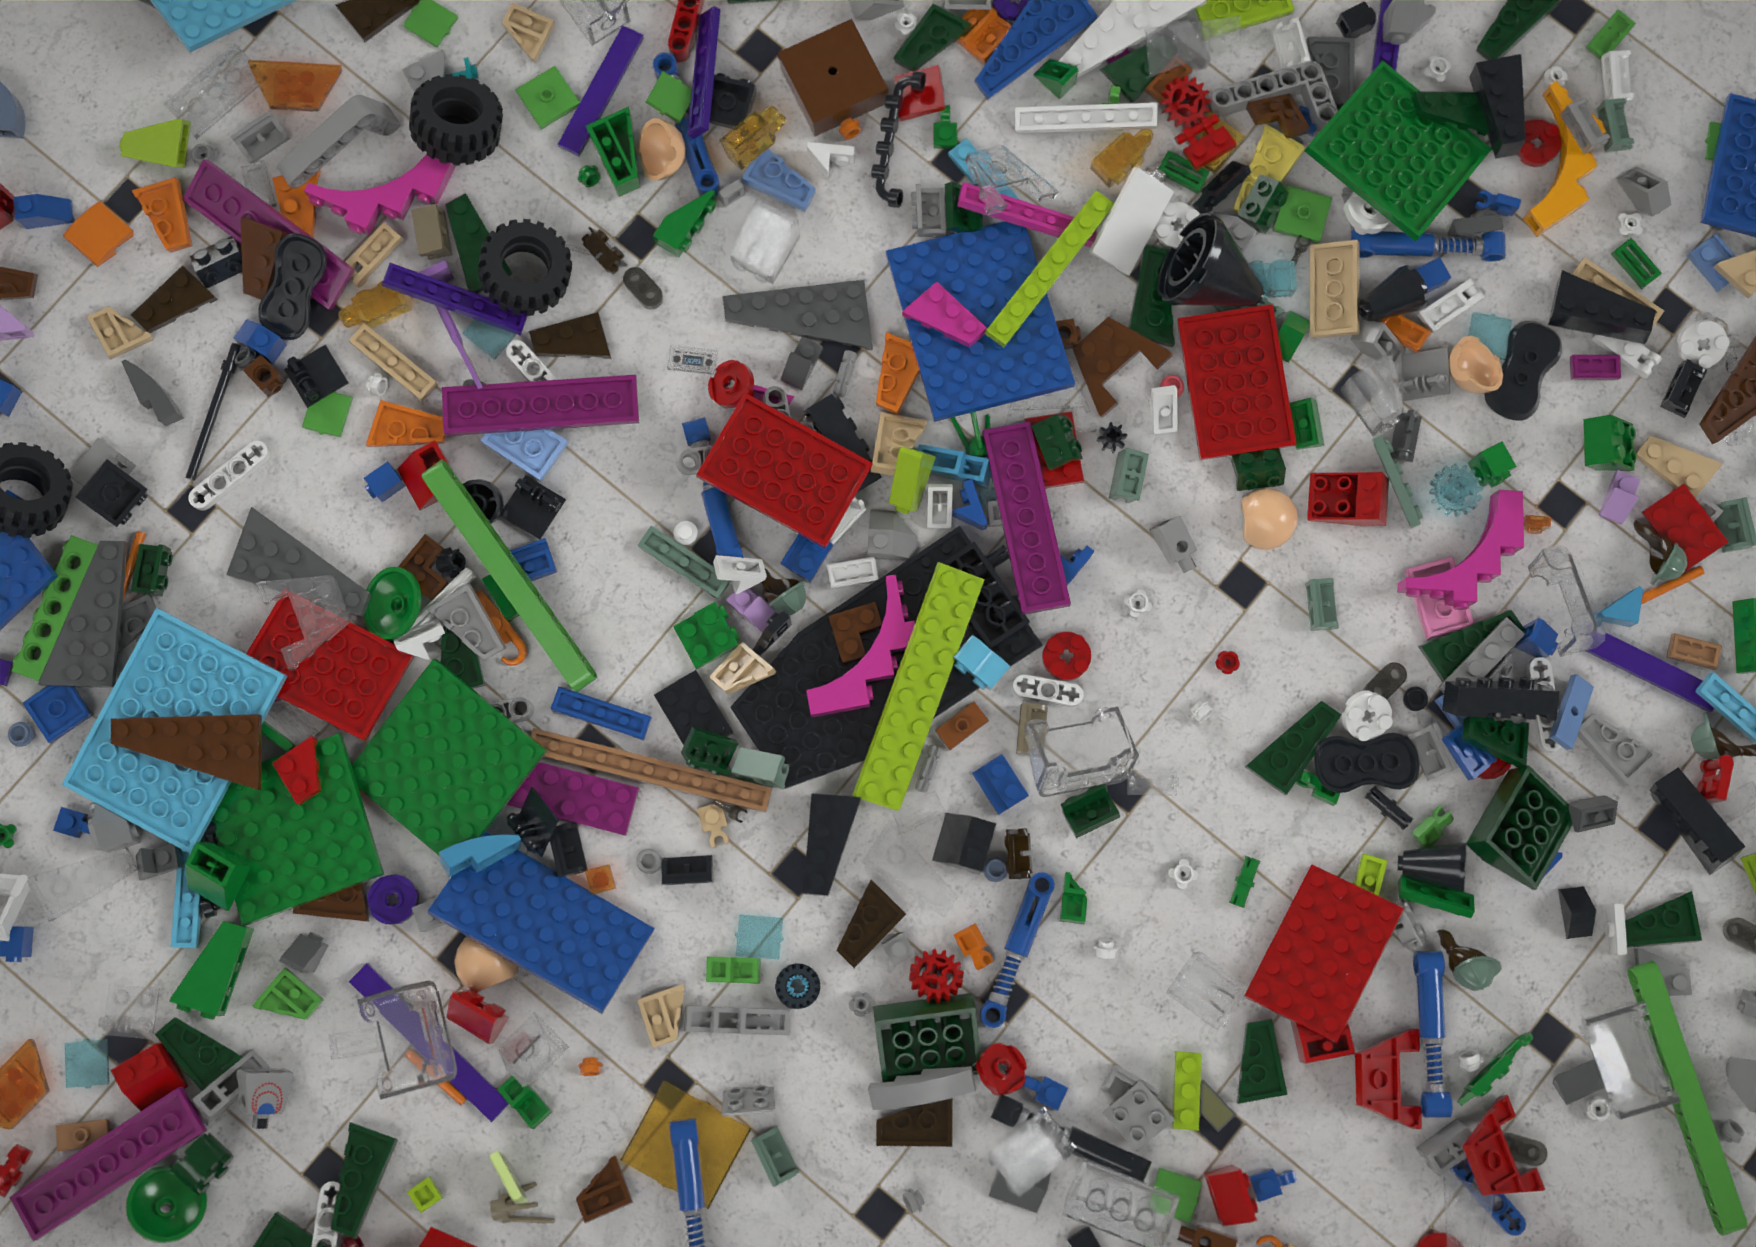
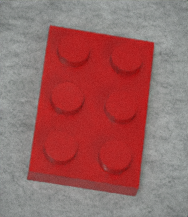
M1072 411L1058 413L1061 415H1066V417H1068L1073 424L1072 432L1074 434L1075 439H1077ZM1055 414L1025 418L1024 422H1030L1032 428L1033 425ZM1032 428L1045 489L1083 483L1084 477L1081 460L1072 461L1053 471L1048 469Z
M1685 484L1680 485L1641 512L1659 536L1668 537L1673 544L1675 542L1678 543V546L1685 552L1687 557L1685 571L1729 543Z

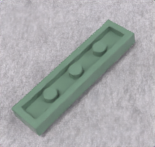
M1382 435L1373 438V445L1410 528L1419 526L1421 524L1419 519L1423 518L1418 505L1413 506L1409 498L1413 496L1409 484H1403L1400 475L1403 474V470L1398 460L1394 462L1390 455L1394 451L1389 439L1384 440Z
M650 526L637 545L640 549L717 600H719L731 580L717 579L715 568L653 526Z

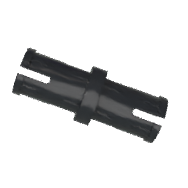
M1373 786L1369 790L1371 793H1367L1364 798L1380 809V814L1384 817L1388 816L1402 830L1407 828V823H1411L1413 817H1410L1397 806V802L1394 799L1390 800L1376 786Z

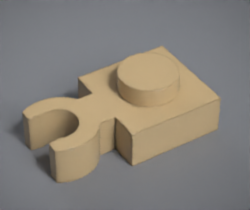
M718 802L697 808L703 832L711 831L712 835L709 841L712 848H716L715 839L719 836L723 837L725 845L729 844L728 836L721 829L728 826L722 803Z

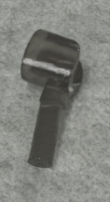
M1302 235L1297 238L1294 243V256L1289 265L1290 269L1295 268L1301 254L1307 251L1311 244V239L1308 240L1306 245L1300 243Z
M717 799L713 801V805L725 810L730 819L739 823L743 822L738 819V813L740 811L747 813L746 809L737 805H727Z

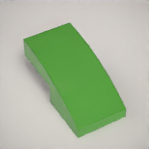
M707 957L706 982L760 984L761 958Z

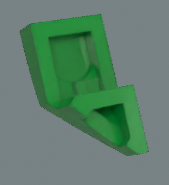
M1065 872L1060 922L1085 924L1087 909L1086 891L1080 888L1070 872Z

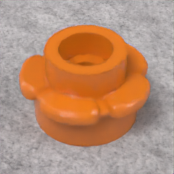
M845 119L840 124L839 133L846 140L855 138L861 132L859 120Z
M596 1057L584 1058L583 1063L578 1064L581 1076H597L601 1074L603 1063L598 1062Z

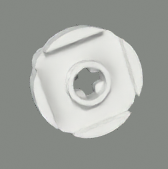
M1355 192L1350 195L1343 206L1349 223L1358 234L1379 233L1390 223L1386 217ZM1365 206L1367 209L1373 210L1372 214L1365 211Z
M1168 202L1153 230L1159 239L1158 242L1167 249H1170L1171 246L1177 249L1184 238L1179 233L1191 220L1200 215L1199 212L1182 202ZM1178 221L1183 228L1174 231V226L1170 224Z
M1711 320L1694 321L1687 324L1679 333L1677 338L1679 351L1677 352L1683 362L1689 359L1693 363L1708 369L1722 359L1730 341L1725 330L1719 324ZM1707 339V346L1698 350V340Z
M1364 690L1352 695L1346 702L1345 712H1342L1344 728L1361 741L1379 737L1393 723L1389 702L1380 694ZM1366 710L1370 713L1372 712L1368 720H1362Z

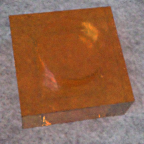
M1534 515L1523 517L1524 530H1527L1529 534H1541L1542 531L1551 527V517Z
M610 864L585 871L591 895L616 889Z

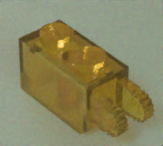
M769 106L761 113L753 112L719 140L728 158L741 170L775 143L776 137L774 133L785 125L786 117L783 114H777L778 110L774 106Z
M1142 129L1135 136L1131 133L1123 132L1092 160L1090 169L1109 188L1115 183L1119 185L1128 176L1126 174L1134 167L1139 168L1145 161L1146 149L1151 144V139H1153L1154 135L1152 130Z
M381 281L373 289L358 292L356 297L351 298L353 304L340 310L338 316L340 321L347 327L365 323L373 329L411 311V308L404 294L382 287Z

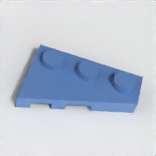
M764 142L761 143L742 177L743 184L803 212L807 210L816 193V189L797 171L791 170L779 155L776 156L769 150V146Z

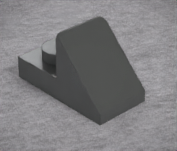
M802 336L794 353L790 352L781 380L803 390L824 347Z
M173 844L156 849L141 848L136 854L138 876L141 881L184 868L181 849Z

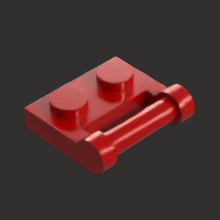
M1729 755L1720 756L1717 760L1707 759L1700 764L1703 777L1702 781L1698 783L1697 790L1709 804L1726 801L1734 766V760Z

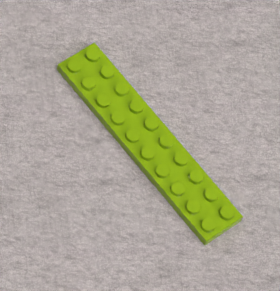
M937 563L852 794L854 797H861L862 800L900 811L953 667L954 656L960 648L985 579L948 565Z

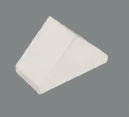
M928 484L927 528H951L952 484Z

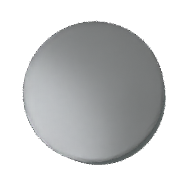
M645 849L637 856V867L646 874L656 873L661 867L662 858L657 851Z

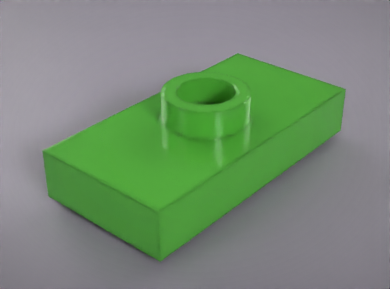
M1617 9L1585 48L1601 60V56L1609 51H1613L1636 23Z

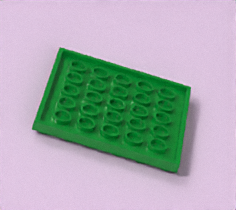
M1382 61L1311 141L1304 152L1416 242L1492 149L1468 129L1465 131L1458 129V125L1445 122L1441 124L1418 117L1411 97L1416 91L1420 90Z
M433 659L352 764L358 788L439 856L440 851L455 844L482 837L548 750L441 662Z
M337 733L317 741L315 749L316 759L319 760L318 777L321 782V791L303 804H296L272 764L284 755L282 754L262 762V790L231 782L217 808L212 822L216 824L217 830L215 833L219 847L252 866L235 898L242 926L250 925L384 875L342 734Z

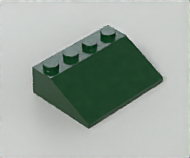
M1529 765L1509 769L1466 845L1484 862L1530 889L1537 890L1573 825L1568 803Z
M972 993L950 996V1001H946L942 997L940 1003H936L935 998H931L930 1002L922 999L873 1006L883 1082H894L896 1076L921 1075L923 1069L971 1067L973 1075H979L975 1065L980 1058L981 1051L976 1008Z

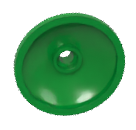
M400 567L386 568L371 580L366 589L372 596L363 619L371 633L385 640H394L407 633L415 623L421 607V590L417 579L410 571Z
M171 1165L156 1167L142 1174L132 1185L126 1200V1215L133 1230L142 1238L155 1243H172L187 1237L199 1226L206 1212V1191L200 1196L193 1193L171 1172L173 1167ZM168 1206L171 1210L168 1213H163L161 1208Z

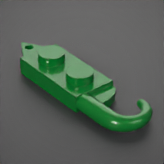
M1524 1033L1513 1040L1464 1087L1465 1091L1457 1102L1463 1106L1473 1097L1485 1096L1492 1089L1491 1084L1497 1078H1503L1510 1071L1508 1067L1513 1063L1512 1059L1515 1053L1522 1046L1526 1047L1533 1040L1532 1033Z

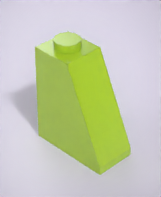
M174 119L124 132L119 143L121 157L185 168L191 121Z
M900 446L889 499L890 504L896 505V511L909 514V511H918L936 458L935 456Z

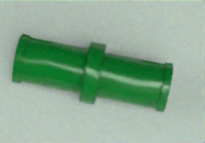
M1245 856L1239 877L1236 876L1235 878L1237 883L1229 903L1245 908L1251 887L1254 888L1255 883L1253 880L1261 861Z

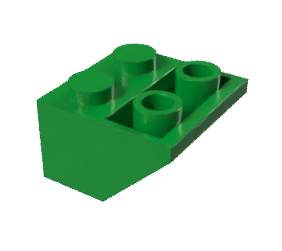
M1611 414L1583 419L1585 466L1599 471H1635L1634 463L1637 456L1634 450V439L1636 432L1633 424Z
M196 842L185 864L187 885L194 892L224 910L229 911L252 866L214 843Z

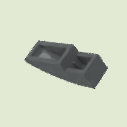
M128 360L121 361L140 404L148 410L153 408L158 421L165 426H169L184 419L176 403L157 381Z

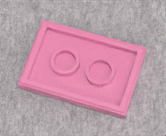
M1453 557L1408 568L1404 571L1407 578L1428 577L1448 571L1456 565ZM1421 594L1420 597H1413L1426 640L1449 634L1474 624L1470 609L1455 610L1454 606L1445 605V598L1432 599L1430 595Z

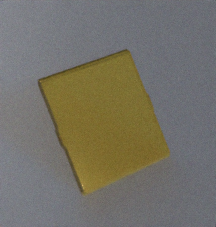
M663 1080L620 1160L653 1178L663 1187L677 1192L669 1122L695 1118L705 1201L704 1208L709 1209L751 1128L730 1116H722V1112L715 1109V1106L709 1102L699 1100Z

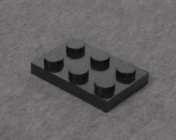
M696 670L654 694L683 745L692 727L726 737L734 734Z

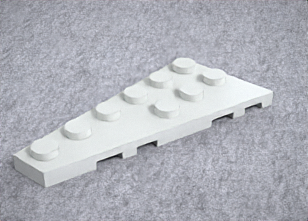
M1114 0L1059 62L1076 66L1079 70L1077 76L1079 78L1100 66L1105 60L1119 55L1124 49L1131 45H1136L1164 29L1166 25L1174 20L1188 15V12L1207 4V0Z

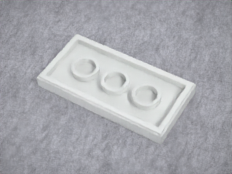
M1134 167L1089 252L1123 274L1130 275L1174 191L1138 167Z

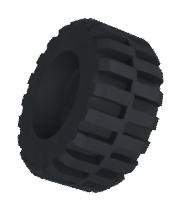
M445 74V77L435 76L431 81L427 80L422 83L421 87L415 90L414 96L411 99L409 131L411 132L412 140L417 143V147L422 152H427L426 155L432 159L437 158L439 162L444 164L450 162L453 165L460 166L461 163L470 165L476 160L480 162L486 158V155L489 156L495 151L500 141L503 108L499 98L494 92H490L491 89L487 85H481L479 80L475 78L468 79L465 75L460 74L459 76H453V74ZM456 115L470 120L471 123L453 124L440 117Z
M517 219L510 220L508 226L502 223L497 226L496 232L491 231L487 236L486 242L482 244L478 265L479 281L482 282L481 288L484 293H489L488 299L493 304L496 302L500 303L499 308L505 312L507 309H511L514 315L519 316L520 312H526L527 316H534L537 310L542 314L547 312L548 306L555 307L559 302V298H563L566 293L572 271L571 252L568 247H565L566 241L563 237L559 236L557 238V231L552 227H549V229L545 228L544 223L537 221V224L530 223L531 219H523V222L520 223L517 222ZM528 252L536 255L545 263L548 273L538 282L521 283L507 275L502 267V263L506 257L513 253Z
M12 442L4 443L3 447H0V483L7 480L25 481L36 487L43 496L35 500H20L8 495L0 487V534L5 532L10 537L22 535V538H31L32 534L41 536L46 533V530L52 531L56 528L57 524L64 518L72 496L73 482L70 480L69 470L67 468L64 469L65 464L59 458L55 459L54 454L49 450L45 452L41 450V446L35 444L34 446H28L25 442H18V445H13Z

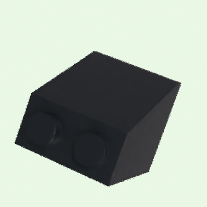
M946 813L932 861L980 875L985 865L997 823L974 816Z

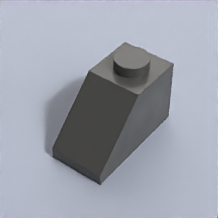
M310 932L309 935L300 934L279 961L301 973H314L329 945L322 942L323 937L313 932Z

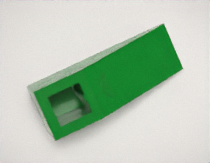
M710 190L665 216L653 235L655 244L677 257H680L683 252L686 253L692 244L691 239L695 232L699 233L703 228L704 218L708 213L711 214L717 205L715 191Z

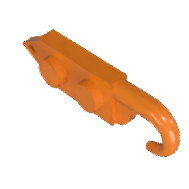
M474 589L504 644L512 641L519 651L517 658L510 660L502 657L501 660L510 666L522 663L527 655L525 642L482 589L480 591Z

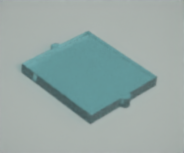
M1473 312L1468 336L1480 338L1479 341L1487 346L1493 355L1496 354L1497 358H1500L1499 360H1505L1512 320L1496 317L1495 314L1486 315Z
M475 319L463 332L464 336L494 360L517 335Z
M740 914L738 933L735 934L737 937L736 956L780 959L781 941L784 940L782 937L783 918Z
M84 1039L83 1042L65 1043L66 1088L85 1087L89 1089L94 1085L110 1084L108 1039L95 1041Z

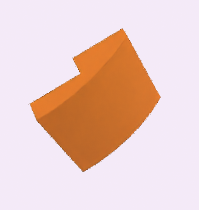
M992 7L991 10L969 9L962 19L971 23L972 29L957 39L956 42L977 60L986 64L1012 25L997 16L996 10Z
M100 201L85 211L63 234V237L97 267L115 256L116 248L134 236L133 230Z

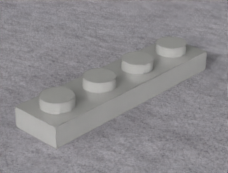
M1507 617L1504 618L1445 681H1456V678H1468L1471 681H1477L1479 677L1484 678L1525 634ZM1445 681L1438 687L1443 693Z

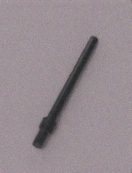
M231 344L227 358L222 362L220 368L222 372L187 470L186 479L195 481L231 374H234L237 368L235 357L241 348L239 344Z

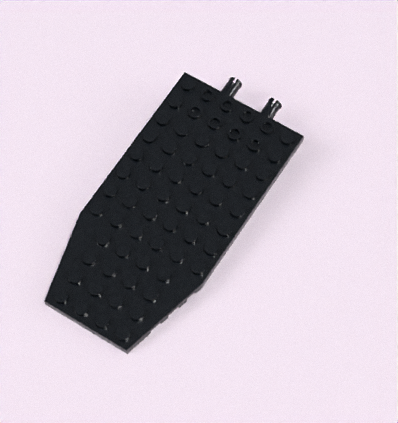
M958 526L798 632L770 664L776 670V673L751 684L730 706L759 751L785 757L784 764H789V772L784 789L860 763L866 759L898 670L894 671V678L866 683V686L871 685L874 700H869L870 707L811 717L806 690L824 686L842 677L862 660L860 658L842 663L828 616L876 602L880 619L883 623L887 605L886 576L896 574L897 581H902L904 595H900L901 605L906 604L909 618L904 619V621H915V623L938 562L985 579L959 650L974 635L1012 667L1042 647V643L1029 626V619L1025 614L1022 615L1018 595H1011L995 572L994 568L1010 559L1005 545H1002L986 557L975 541L972 543L961 526ZM881 627L859 633L866 654L875 642ZM905 651L890 653L891 656H896L898 669ZM953 664L933 719L979 689L973 682L974 677L969 672L963 674Z

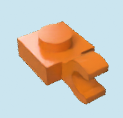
M976 923L953 935L965 957L971 956L977 970L994 962L991 954L983 950L987 944Z

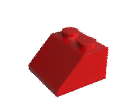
M155 1043L110 1070L122 1093L140 1111H143L178 1087L183 1086L184 1089L189 1087L175 1059L162 1043Z

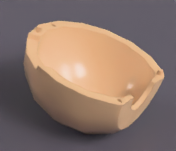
M653 118L646 122L640 132L636 147L641 166L645 172L644 175L649 180L654 181L667 179L675 174L683 164L685 158L684 139L679 130L668 121Z
M1471 335L1465 336L1453 347L1449 355L1450 375L1455 384L1464 391L1481 395L1497 390L1502 385L1503 380L1502 367L1499 362L1500 358H1497L1496 354L1493 355L1488 347L1479 341L1480 338Z
M1262 488L1254 490L1242 498L1241 510L1244 518L1243 539L1246 543L1258 549L1270 550L1281 547L1291 539L1297 529L1298 515L1296 506L1288 495L1276 489Z
M465 937L457 948L454 960L456 974L462 984L475 992H480L515 977L519 968L518 965L469 937Z

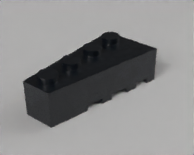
M1518 54L1476 62L1469 79L1473 92L1477 93L1490 130L1487 135L1495 159L1518 155L1526 140L1522 56Z
M1562 270L1556 285L1548 325L1646 344L1652 332L1656 310Z
M830 394L803 410L807 418L810 416L813 418V428L817 433L872 462L867 453L870 450L869 446L863 438H858L855 433L857 426L851 417L847 418L842 411L845 409V406L838 396L834 397L833 394ZM870 469L858 492L876 482L882 476L879 473L871 472Z
M1483 677L1477 678V681H1471L1468 678H1456V681H1445L1442 711L1455 716L1488 718L1489 713L1493 717L1511 719L1512 715L1535 720L1536 715L1546 718V720L1556 721L1560 691L1535 683V679L1529 677H1520L1519 681L1506 677H1499L1498 681Z
M1679 767L1654 783L1649 790L1653 800L1662 807L1709 875H1712L1731 862L1746 847Z
M811 793L803 887L804 895L829 897L861 802V797Z

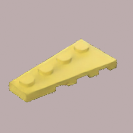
M1265 124L1263 134L1249 166L1251 173L1242 184L1233 213H1238L1260 174L1278 180L1282 184L1304 153L1306 146L1292 138H1286L1283 133Z

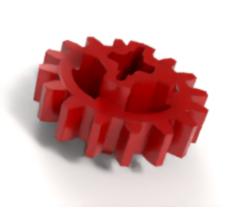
M1187 75L1183 76L1181 80L1177 77L1172 80V83L1166 84L1167 90L1161 92V96L1165 98L1159 102L1160 105L1165 106L1161 113H1168L1167 122L1174 120V127H1178L1181 124L1183 129L1190 127V125L1193 127L1198 124L1200 119L1205 117L1204 114L1210 112V109L1206 107L1207 104L1211 103V99H1206L1209 90L1203 91L1204 83L1196 84V77H1193L1190 81ZM1185 100H1191L1188 104H1179Z
M933 949L931 955L923 951L922 958L916 956L915 964L910 966L909 981L912 982L911 989H919L917 995L919 998L926 995V1002H930L931 998H935L936 1003H940L942 997L946 1001H950V993L956 996L958 988H962L964 971L960 970L961 962L954 963L955 955L947 957L946 950H943L941 954H937L936 949ZM925 967V971L920 976V971ZM953 976L952 982L948 985L947 981Z

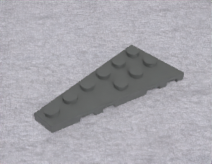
M864 280L722 296L726 322L751 327L758 326L768 328L771 331H783L791 333V335L826 342L833 341L847 346H859L873 351Z
M251 507L226 575L279 592H283L286 589L305 600L364 617L372 596L371 593Z
M99 542L38 685L113 688L116 684L127 542Z

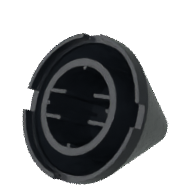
M1211 213L1200 214L1191 220L1179 233L1184 238L1177 249L1172 246L1170 247L1161 266L1157 290L1158 294L1163 296L1162 300L1171 305L1253 306L1260 303L1264 297L1263 285L1223 221Z

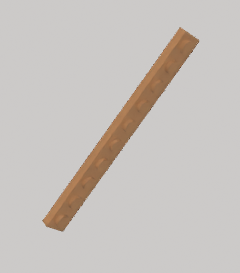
M536 728L532 730L531 737L548 750L543 757L767 812L772 792L770 787L715 775L710 772Z

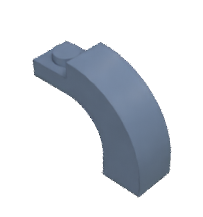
M0 82V137L24 139L25 115L18 99Z

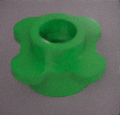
M0 823V845L8 849L14 845L13 836L17 831L14 824L6 826Z

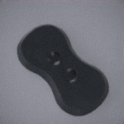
M288 234L278 243L274 256L275 275L273 283L262 298L258 309L261 325L285 340L300 338L307 330L310 322V296L314 286L326 269V254L323 247L316 240L302 234Z
M1523 321L1512 328L1507 339L1506 358L1501 366L1503 372L1502 385L1497 390L1484 394L1487 405L1495 413L1510 420L1522 421L1528 419L1536 412L1540 402L1542 380L1546 373L1558 362L1562 354V341L1555 331L1534 321Z
M1387 733L1370 741H1355L1341 736H1331L1322 740L1315 750V770L1319 781L1326 789L1337 793H1346L1368 784H1377L1401 790L1413 785L1419 775L1417 750L1408 737L1398 733Z

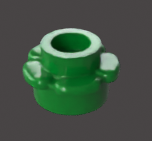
M586 165L580 169L578 175L579 183L586 187H593L599 182L600 174L595 165L591 167Z

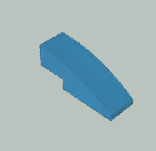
M919 444L918 451L936 457L931 474L961 482L972 479L974 485L988 487L991 478L988 458L966 455L962 451Z
M493 835L470 839L440 851L439 862L449 877L471 865L476 873L520 849L521 838L519 835Z

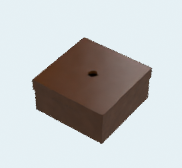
M852 19L777 53L780 61V70L815 137L840 126L845 119H855L885 105L888 88Z

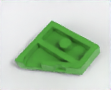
M284 968L252 1006L256 1009L308 1020L324 999L288 968Z

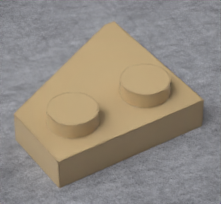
M512 2L502 21L503 27L531 61L536 63L555 26L554 20Z
M741 642L709 678L729 695L774 675L776 670L745 643Z
M684 984L637 1000L652 1048L678 1039L685 992Z

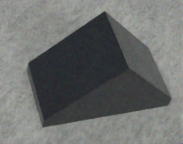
M1585 887L1558 889L1566 939L1593 936L1596 908Z

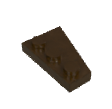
M347 0L335 5L362 40L367 42L416 6L420 0Z
M182 265L131 316L146 331L152 333L176 321V318L188 312L192 313L198 310V307L208 302L211 304L218 299Z
M598 312L529 331L536 356H581V358L603 357V359H612Z
M872 879L836 950L853 968L906 915Z
M953 1098L918 1105L876 1119V1146L952 1147Z

